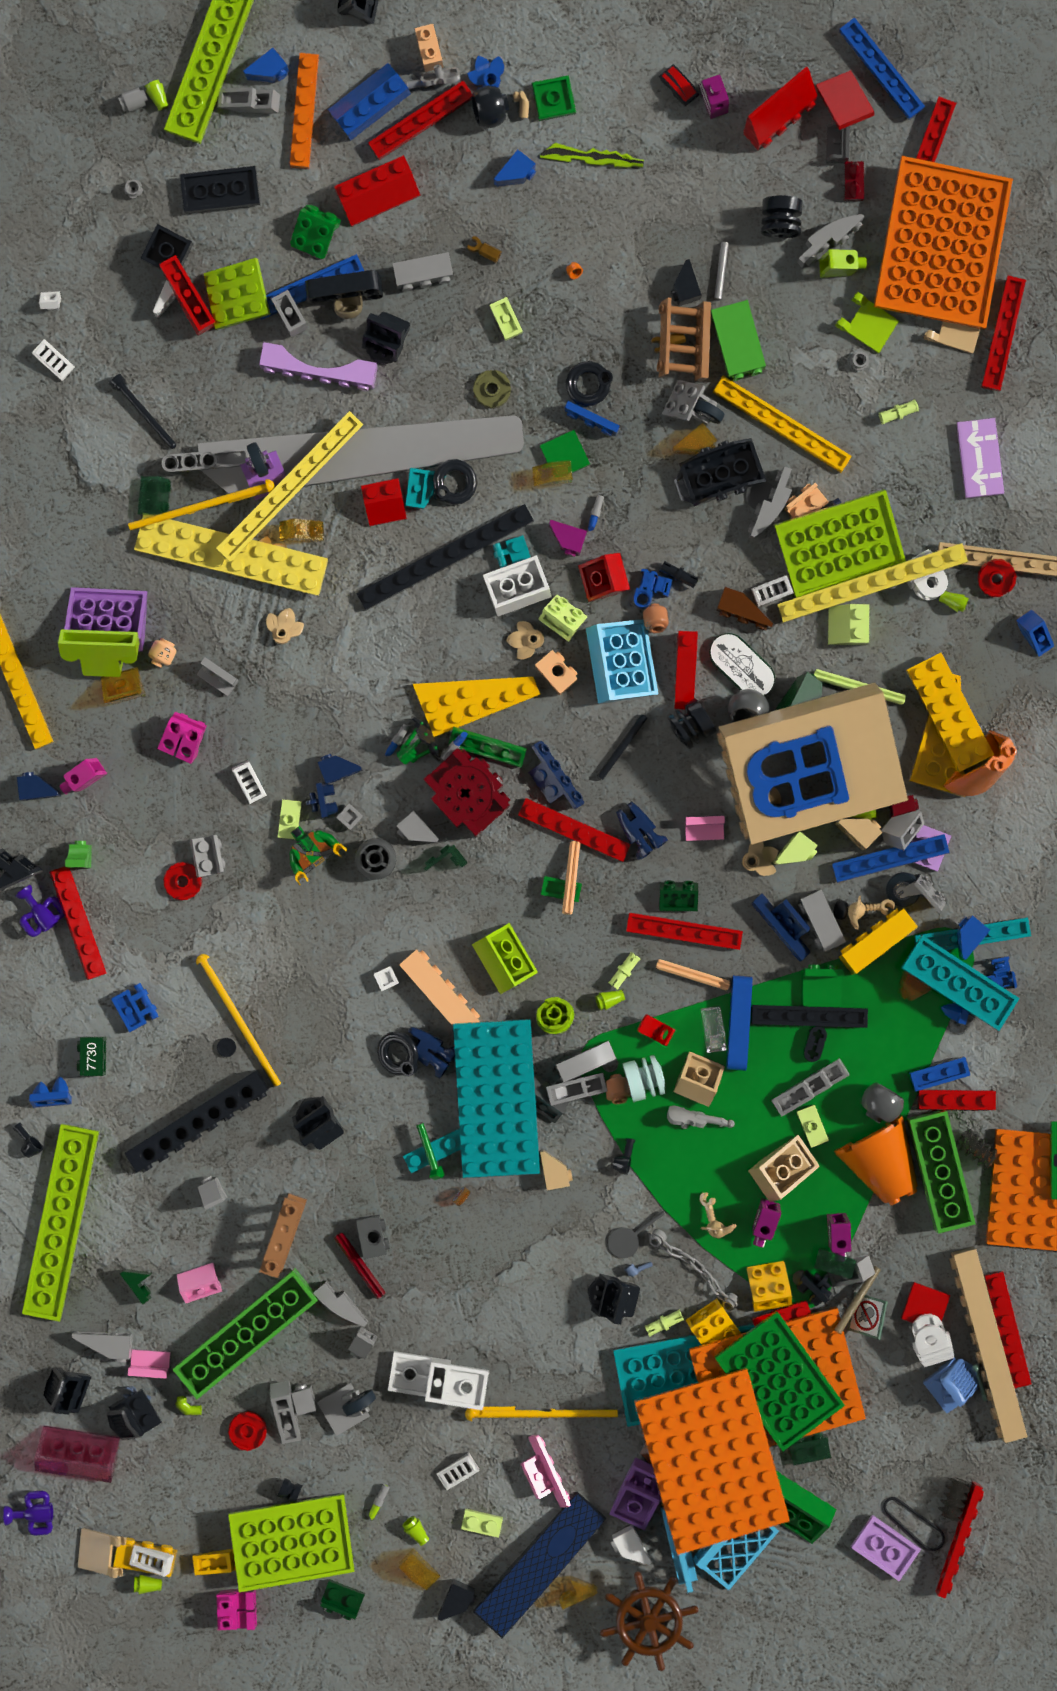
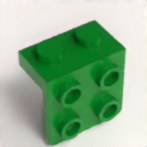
M306 205L299 212L290 245L317 258L324 259L327 255L333 233L340 226L341 219L336 218L337 216L333 213L320 211L314 205Z
M808 965V968H803V1005L809 1007H840L842 977H844V969H839V965H827V969L820 968V965Z

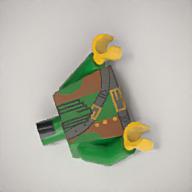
M298 826L290 832L297 841L291 846L292 849L289 852L290 866L299 885H301L299 882L301 878H305L308 882L306 874L335 853L341 857L339 850L343 848L347 851V848L340 844L331 834L321 830H312L306 834Z

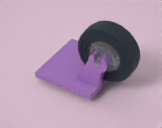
M256 442L247 445L250 457L246 458V462L240 464L249 487L264 484L265 479L272 480L276 487L286 477L276 450L267 453V450L261 452ZM269 492L256 495L253 497L255 500H258L260 498L267 496Z

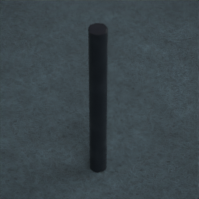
M640 715L597 776L600 779L604 780L647 720L645 715Z

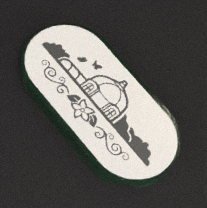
M725 633L713 640L709 650L710 660L737 689H754L764 696L773 689L775 684L773 669L741 637L736 634Z

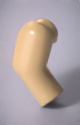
M515 91L513 101L520 102L519 117L528 118L529 101L523 91Z

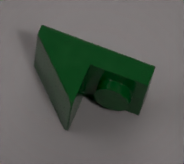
M125 1269L120 1275L142 1305L152 1298L150 1296L151 1291L145 1284L142 1285L141 1282L150 1276L152 1272Z

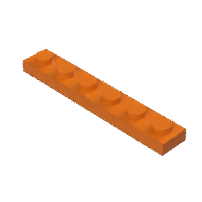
M299 54L290 157L291 168L309 169L319 54Z

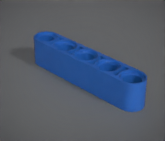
M733 975L727 1070H747L753 983L751 976Z

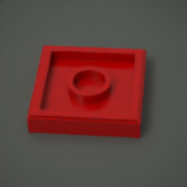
M913 1281L901 1319L913 1323L917 1317L923 1314H933L942 1321L951 1295Z

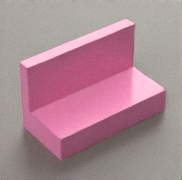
M725 816L686 817V841L724 840Z
M214 1263L177 1274L179 1292L185 1303L222 1292L221 1284L216 1276Z
M132 1349L128 1376L166 1379L169 1376L171 1352Z

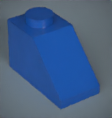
M272 48L243 70L247 80L275 83L277 80H283L287 76L289 69L276 50Z
M517 149L494 178V185L498 187L524 184L527 179L530 181L536 173V163Z
M1030 610L1016 620L1021 633L1039 657L1054 647L1045 621L1033 610Z
M973 915L968 916V918L965 916L958 923L960 927L957 930L959 958L961 960H966L990 932Z

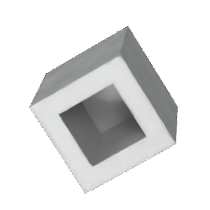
M305 1383L295 1386L291 1395L297 1416L316 1411L317 1404L312 1385L306 1386Z

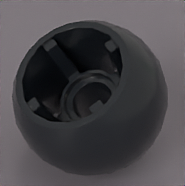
M486 85L479 87L472 93L473 111L479 126L494 128L505 121L506 112L509 111L508 99L506 94L502 95L498 87Z

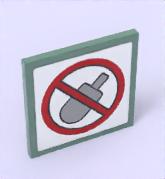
M865 1295L849 1320L848 1330L880 1340L888 1301Z

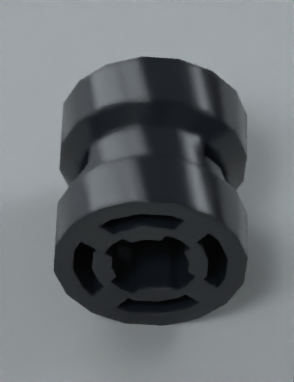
M285 1478L277 1496L289 1498L290 1502L296 1503L303 1485L293 1484L289 1479Z

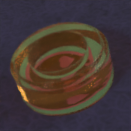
M463 1187L456 1194L452 1202L460 1206L468 1198L470 1191Z

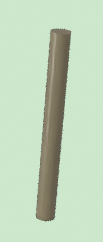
M873 1267L875 1274L864 1281L834 1329L838 1334L842 1333L881 1271L878 1267Z

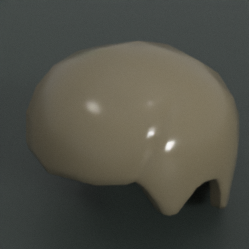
M362 296L337 299L334 303L336 314L344 319L356 318L363 308Z

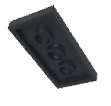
M256 166L180 174L185 214L260 205Z

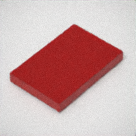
M851 70L816 84V89L839 130L874 116V110Z

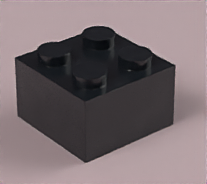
M157 224L140 259L161 270L159 264L176 255L183 266L192 249L193 242Z

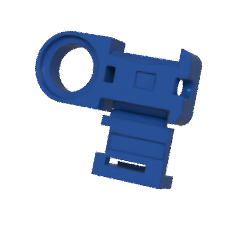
M642 569L641 573H643L640 587L635 590L634 603L638 608L645 609L651 604L652 591L654 593H657V591L663 592V595L669 597L673 580L658 576L655 571ZM641 594L648 597V601L644 605L637 602V598Z
M1009 956L991 959V965H994L995 971H993L995 975L986 977L1003 988L1009 986L1016 988L1015 973L1010 971Z

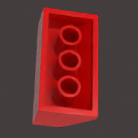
M404 155L334 186L351 227L421 196Z

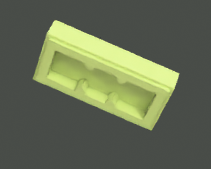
M282 799L278 838L296 840L290 832L299 826L302 802Z
M815 1105L796 1111L811 1148L829 1141Z

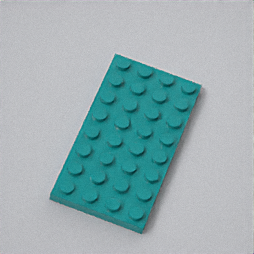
M531 1019L454 1023L463 1178L540 1174Z
M754 1324L737 1326L741 1334L755 1327ZM695 1335L613 1349L627 1427L641 1425L634 1401L697 1383L689 1353V1348L701 1345Z

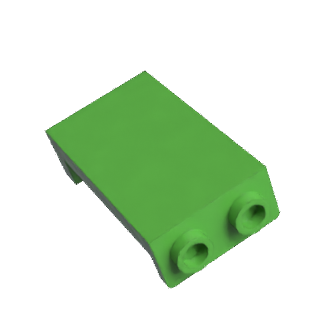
M748 300L712 309L711 321L714 323L727 370V378L737 381L743 379L744 375L747 374L755 376L763 373L762 370L765 369L766 364Z

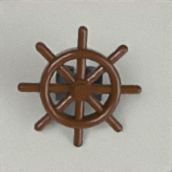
M635 1572L634 1579L637 1589L626 1595L623 1600L610 1593L605 1595V1599L617 1606L618 1610L616 1626L602 1629L600 1635L607 1637L619 1634L622 1642L629 1648L622 1659L623 1666H628L635 1653L644 1656H654L657 1669L663 1671L665 1665L662 1653L672 1648L676 1642L689 1650L693 1648V1643L680 1635L683 1626L682 1617L696 1614L699 1609L697 1606L680 1609L677 1601L670 1594L677 1583L675 1577H671L665 1588L660 1589L650 1586L644 1587L641 1573ZM647 1597H655L658 1600L655 1605H652V1601ZM664 1603L669 1605L672 1610L671 1612L663 1608ZM674 1619V1627L671 1630L667 1628L670 1620ZM639 1628L640 1630L633 1640L627 1631ZM647 1633L649 1634L651 1645L641 1644ZM662 1634L667 1636V1638L664 1641L659 1643L658 1640L660 1639Z

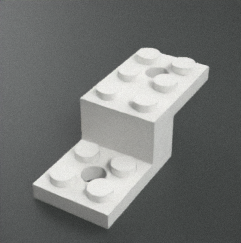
M394 1351L388 1391L424 1396L425 1401L483 1410L489 1370L453 1365L451 1360ZM407 1369L415 1371L416 1376L413 1379L405 1377L404 1372ZM464 1382H469L472 1385L470 1392L462 1391L461 1385Z

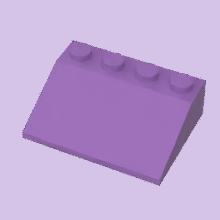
M71 587L64 629L138 632L140 643L138 651H143L148 593L147 591Z

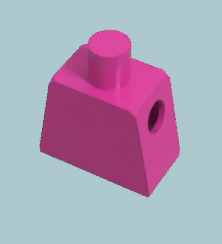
M97 758L85 759L64 775L66 781L60 785V789L64 794H68L71 791H82L107 775V772Z

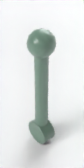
M974 1364L972 1366V1370L976 1374L977 1381L982 1394L983 1401H987V1396L979 1374L980 1367L977 1364Z

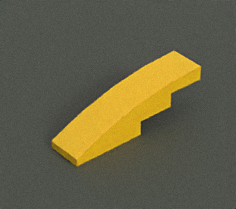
M233 1549L192 1556L195 1575L230 1573L236 1570Z

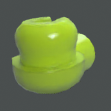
M185 1396L177 1397L175 1406L184 1415H202V1405L190 1406Z

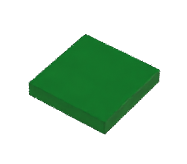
M569 75L532 82L539 121L576 114Z
M575 430L540 445L555 481L590 466V462Z

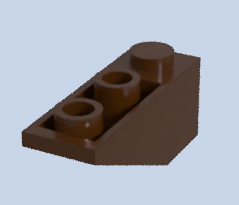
M724 587L716 611L720 612L719 615L726 618L736 617L738 618L737 621L743 624H748L749 622L756 624V628L764 631L767 628H772L773 623L744 593Z

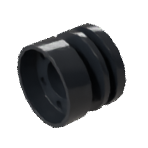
M784 195L764 198L762 214L767 217L762 219L761 234L779 239L800 236L801 228L799 226H801L802 221L796 217L802 215L803 201L797 197Z
M695 698L684 705L687 714L684 715L678 709L675 711L679 718L678 720L673 714L667 716L672 731L688 749L694 747L690 738L696 744L700 743L697 735L699 732L703 737L707 738L717 731L712 720Z

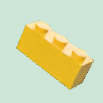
M126 1537V1544L117 1547L113 1567L150 1574L155 1573L129 1565L134 1545L174 1555L171 1571L166 1575V1577H171L177 1549H173V1546H155L150 1541L140 1543L135 1542L133 1538ZM139 1553L138 1562H141L143 1553ZM147 1555L146 1564H148L149 1555ZM157 1558L154 1560V1566H156Z

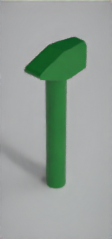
M424 1123L418 1124L416 1126L431 1168L429 1176L433 1180L441 1179L444 1177L442 1166L437 1165Z

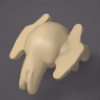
M859 896L858 901L849 906L848 916L852 926L859 930L858 919L864 915L865 911L877 910L887 916L888 909L885 907L894 909L895 903L888 899L882 903L864 905L861 902V896Z
M702 1193L700 1195V1202L705 1206L707 1218L710 1222L707 1227H701L702 1230H708L709 1234L714 1238H721L732 1232L736 1228V1224L726 1227L721 1222L716 1221L714 1211L712 1210L716 1199L710 1198L709 1202H707L708 1193Z

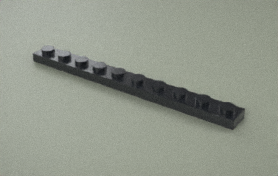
M524 504L356 594L366 611L533 523L534 520Z

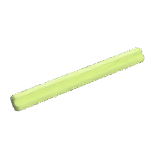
M816 669L813 674L821 682L848 690L868 685ZM880 688L884 692L886 701L899 705L904 704L906 699L904 694Z

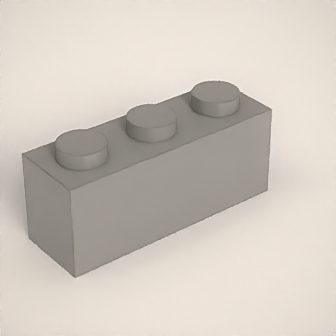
M449 252L393 263L397 288L403 292L410 291L413 287L417 286L421 288L430 287L432 283L437 282L439 284H446L454 279Z
M822 890L799 899V910L802 915L806 914L808 919L806 923L811 928L809 931H814L816 939L814 941L819 950L822 949L823 952H826L846 942Z

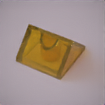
M138 667L121 671L120 677H101L103 701L108 706L146 696Z

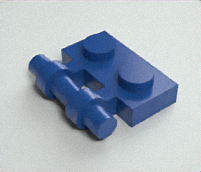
M141 983L134 986L137 992L135 995L132 996L128 989L111 999L129 1033L147 1023L144 1018L145 1015L149 1014L152 1020L159 1017L155 1004L152 1005L147 996L149 993L142 987ZM141 999L145 1009L140 1010L136 1000Z

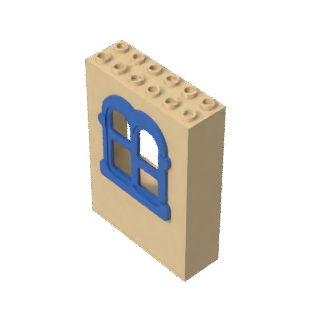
M876 683L718 727L720 733L717 734V738L724 750L721 752L723 761L726 763L727 768H729L726 769V774L733 786L730 787L732 797L735 798L737 816H739L741 821L739 822L740 830L744 834L745 840L749 839L751 845L908 801L884 692ZM818 741L823 742L827 761L823 764L806 768L803 762L801 747ZM787 750L793 751L797 767L796 771L777 777H768L763 774L761 764L767 756ZM829 771L834 788L833 792L804 800L799 787V779ZM789 782L794 796V803L783 807L773 806L768 798L770 790L776 785Z

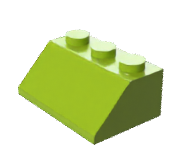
M510 923L472 944L500 994L538 973Z

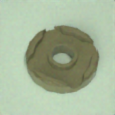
M487 370L478 375L474 381L473 392L479 404L486 408L494 409L501 407L507 402L511 393V385L509 379L502 372ZM490 384H494L498 390L496 393L490 394L487 392V387Z

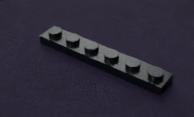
M752 1005L751 1024L868 1028V1008Z

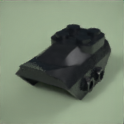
M752 438L730 443L729 440L719 443L716 448L706 447L701 449L699 454L679 463L680 471L674 479L681 501L690 502L694 507L715 499L717 502L725 500L729 494L735 493V495L746 492V488L766 482Z

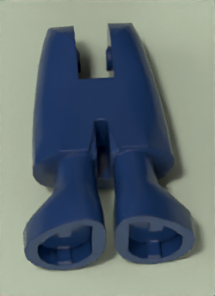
M631 801L627 806L634 815V818L629 820L622 809H619L616 814L630 843L634 844L636 842L638 846L636 857L638 860H641L653 851L643 838L644 836L648 837L654 850L664 845L668 839L666 836L657 835L653 831L656 828L654 823Z
M411 1026L408 1032L415 1038L420 1039L416 1044L419 1056L418 1061L426 1067L431 1064L435 1069V1076L440 1079L446 1072L449 1064L436 1058L435 1055L437 1053L447 1062L451 1063L455 1058V1046L445 1048L442 1046V1040Z

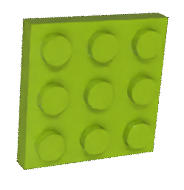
M257 258L203 273L212 316L215 320V329L220 330L270 315Z

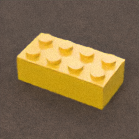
M904 908L901 910L894 909L886 916L887 920L885 922L882 920L871 927L872 931L869 934L866 931L855 939L857 941L856 944L852 945L850 943L840 950L842 954L838 957L852 975L857 974L918 927Z

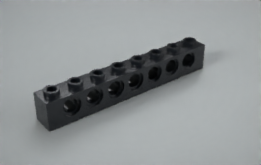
M256 1070L124 1154L136 1173L140 1170L144 1173L153 1167L151 1163L156 1160L160 1163L169 1157L167 1153L172 1150L178 1152L186 1147L184 1145L186 1141L191 1140L194 1142L202 1137L200 1134L202 1131L207 1129L210 1132L218 1127V1121L223 1119L226 1122L234 1117V1111L240 1109L242 1112L250 1107L249 1102L256 1098L259 1101L267 1096L266 1091L269 1088L258 1070ZM244 1087L251 1088V1097L243 1095L242 1090ZM228 1097H232L236 1101L233 1108L228 1107L226 1104ZM212 1107H215L219 1110V1116L217 1118H214L210 1115V1109ZM195 1118H200L203 1121L201 1128L194 1126L193 1121ZM179 1128L186 1130L187 1135L185 1138H180L177 1135ZM163 1138H166L170 1141L169 1148H163L161 1146V1140ZM147 1148L151 1149L154 1153L152 1159L147 1158L144 1154Z

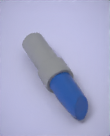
M597 495L590 514L588 531L594 530L604 496Z
M403 724L398 733L393 737L385 756H391L396 748L400 746L403 741L402 739L410 729L407 725Z
M462 732L449 744V747L441 755L444 761L454 750L460 748L468 733Z

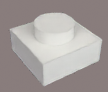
M60 291L41 292L40 309L54 310L60 308Z
M392 966L374 974L381 991L399 984Z

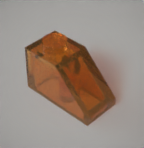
M903 970L899 991L904 999L907 998L909 1001H912L931 991L929 986Z

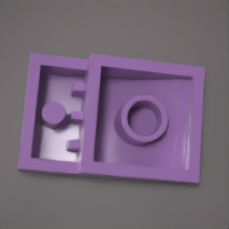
M635 1457L609 1514L644 1531L661 1499L651 1464Z

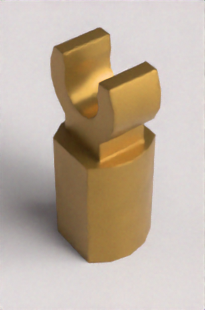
M473 236L472 240L477 245L475 247L468 245L467 249L471 252H479V255L497 263L502 251L487 243H481L478 237Z
M670 334V344L679 345L686 342L684 334ZM654 337L651 343H660V337ZM660 347L654 349L655 353L660 352Z

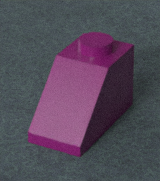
M550 520L549 527L561 550L565 551L564 554L572 557L580 555L587 531Z

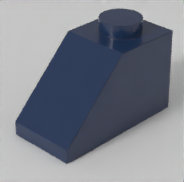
M325 755L318 762L326 784H331L363 771L361 766L336 755Z
M33 772L22 773V777H17L19 800L21 801L61 796L57 789L40 776L34 775Z

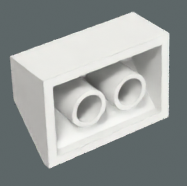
M537 555L483 575L497 617L551 597L550 588Z

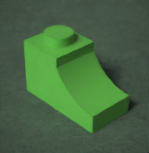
M75 841V844H69L65 867L91 868L92 845H86V841Z

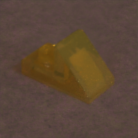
M570 1576L575 1591L568 1590L562 1593V1597H559V1603L562 1610L598 1594L597 1587L594 1584Z

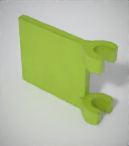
M857 292L851 301L860 305V308L852 321L849 323L841 317L835 326L879 353L899 320L884 310L875 308L872 302L863 294Z

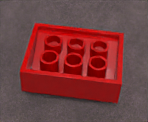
M807 66L748 115L743 134L757 150L762 147L764 149L772 143V138L776 135L781 136L787 130L786 127L790 123L795 124L802 117L801 114L805 110L809 112L815 107L817 93Z

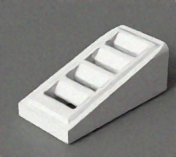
M167 280L153 309V313L157 318L164 313L176 298Z
M45 339L32 352L34 357L62 381L75 368ZM48 348L46 353L41 357L40 355ZM52 353H54L55 355L49 360V362H46L47 358ZM60 358V362L53 368L52 365ZM65 363L67 366L59 373L58 370Z
M789 575L751 589L758 607L794 593ZM782 581H784L787 592H784L783 587L781 585ZM774 584H777L780 592L779 595L776 594ZM766 587L770 588L773 597H769ZM761 589H762L763 594H764L765 599H766V600H763V601H762L761 596H760V593H759V591H758V590H761Z
M249 760L232 768V772L249 804L267 796ZM246 768L249 769V771H247V772H245V773H243V774H241V775L238 774V772H240V771H242V770H244V769H246ZM249 775H252L253 778L245 782H242V779L246 778ZM256 782V785L248 789L245 788V786ZM259 788L260 792L252 796L249 795L250 792Z
M468 1452L436 1474L446 1490L477 1473L479 1467ZM464 1462H467V1464H468L469 1467L471 1468L469 1471L466 1469L465 1465L463 1464ZM460 1465V1467H461L462 1470L464 1471V1474H463V1475H461V1473H460V1471L458 1470L457 1466ZM453 1469L458 1476L457 1479L454 1478L450 1470ZM445 1473L448 1474L452 1482L448 1483L444 1476Z
M134 1545L129 1565L164 1577L171 1571L174 1555ZM139 1553H143L141 1562H138ZM147 1555L150 1556L148 1564H146ZM155 1558H157L156 1566L153 1565Z

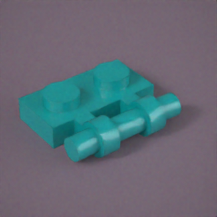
M524 535L505 541L507 549L502 550L500 543L493 545L495 551L493 554L495 559L498 560L500 568L507 566L504 557L510 555L512 564L531 558Z

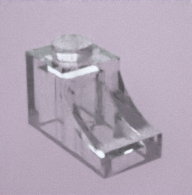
M720 1006L702 1008L701 1016L707 1053L726 1051V1036Z

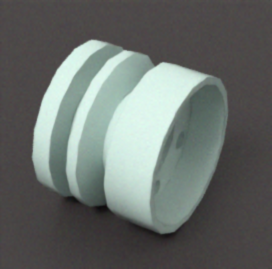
M654 1055L649 1056L651 1065H647L645 1057L642 1058V1067L640 1068L635 1060L623 1063L633 1102L646 1099L645 1090L648 1089L651 1095L655 1097V1087H658L660 1095L665 1094L664 1076L661 1066Z

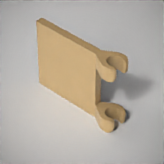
M943 321L939 334L928 330L924 335V340L940 343L973 354L980 329Z
M82 1528L78 1568L105 1574L111 1578L123 1576V1569L111 1567L113 1546L125 1545L126 1537L113 1536Z

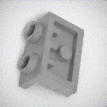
M204 657L201 662L203 666L197 673V676L229 696L239 680Z
M217 835L190 840L197 878L224 872L225 861L220 853L222 845Z

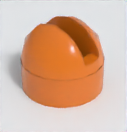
M571 262L569 266L567 265L566 272L571 279H577L582 275L583 269L578 263Z

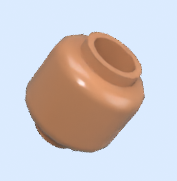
M656 603L649 605L643 612L645 628L651 633L663 632L669 624L667 609Z
M621 1074L610 1076V1079L605 1082L607 1099L612 1101L613 1104L627 1102V1099L631 1096L627 1078L622 1077Z

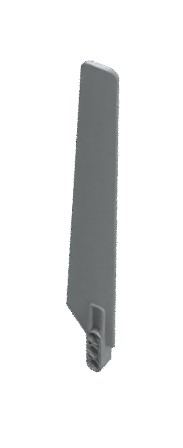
M511 415L359 429L305 486L409 470L410 468L435 466L451 459L467 461L518 453L524 446L522 421L519 417ZM329 432L198 443V452L166 455L163 457L161 465L169 473L202 471L230 494L250 488L240 464L246 462V458L250 459L247 445L256 442L262 455H264L263 451L267 450V453L276 450L287 476ZM211 455L214 457V463L207 466L204 463V459L206 456ZM189 457L195 459V464L192 467L185 465V461ZM169 459H174L176 462L173 469H168L166 466V462Z

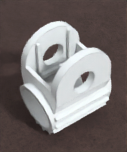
M927 549L926 551L920 553L912 559H916L931 554L933 552ZM943 570L909 581L907 585L910 589L913 588L919 598L929 601L936 599L945 592L948 579ZM927 580H931L934 583V588H930L927 585Z
M923 1314L917 1317L912 1325L915 1339L912 1345L922 1365L927 1367L954 1358L949 1331L945 1332L942 1321L933 1314Z

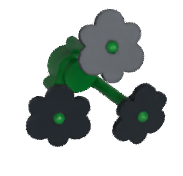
M412 718L416 728L400 747L401 750L397 752L399 760L404 764H408L410 761L414 763L429 753L440 758L441 754L435 744L431 729L417 718ZM418 733L419 739L416 740L412 745H409L415 737V735ZM421 742L428 744V750L415 755L417 753L415 749L417 745Z

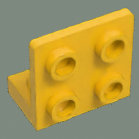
M784 1261L747 1267L754 1312L792 1305V1294Z
M717 1298L686 1319L688 1326L701 1345L741 1334Z

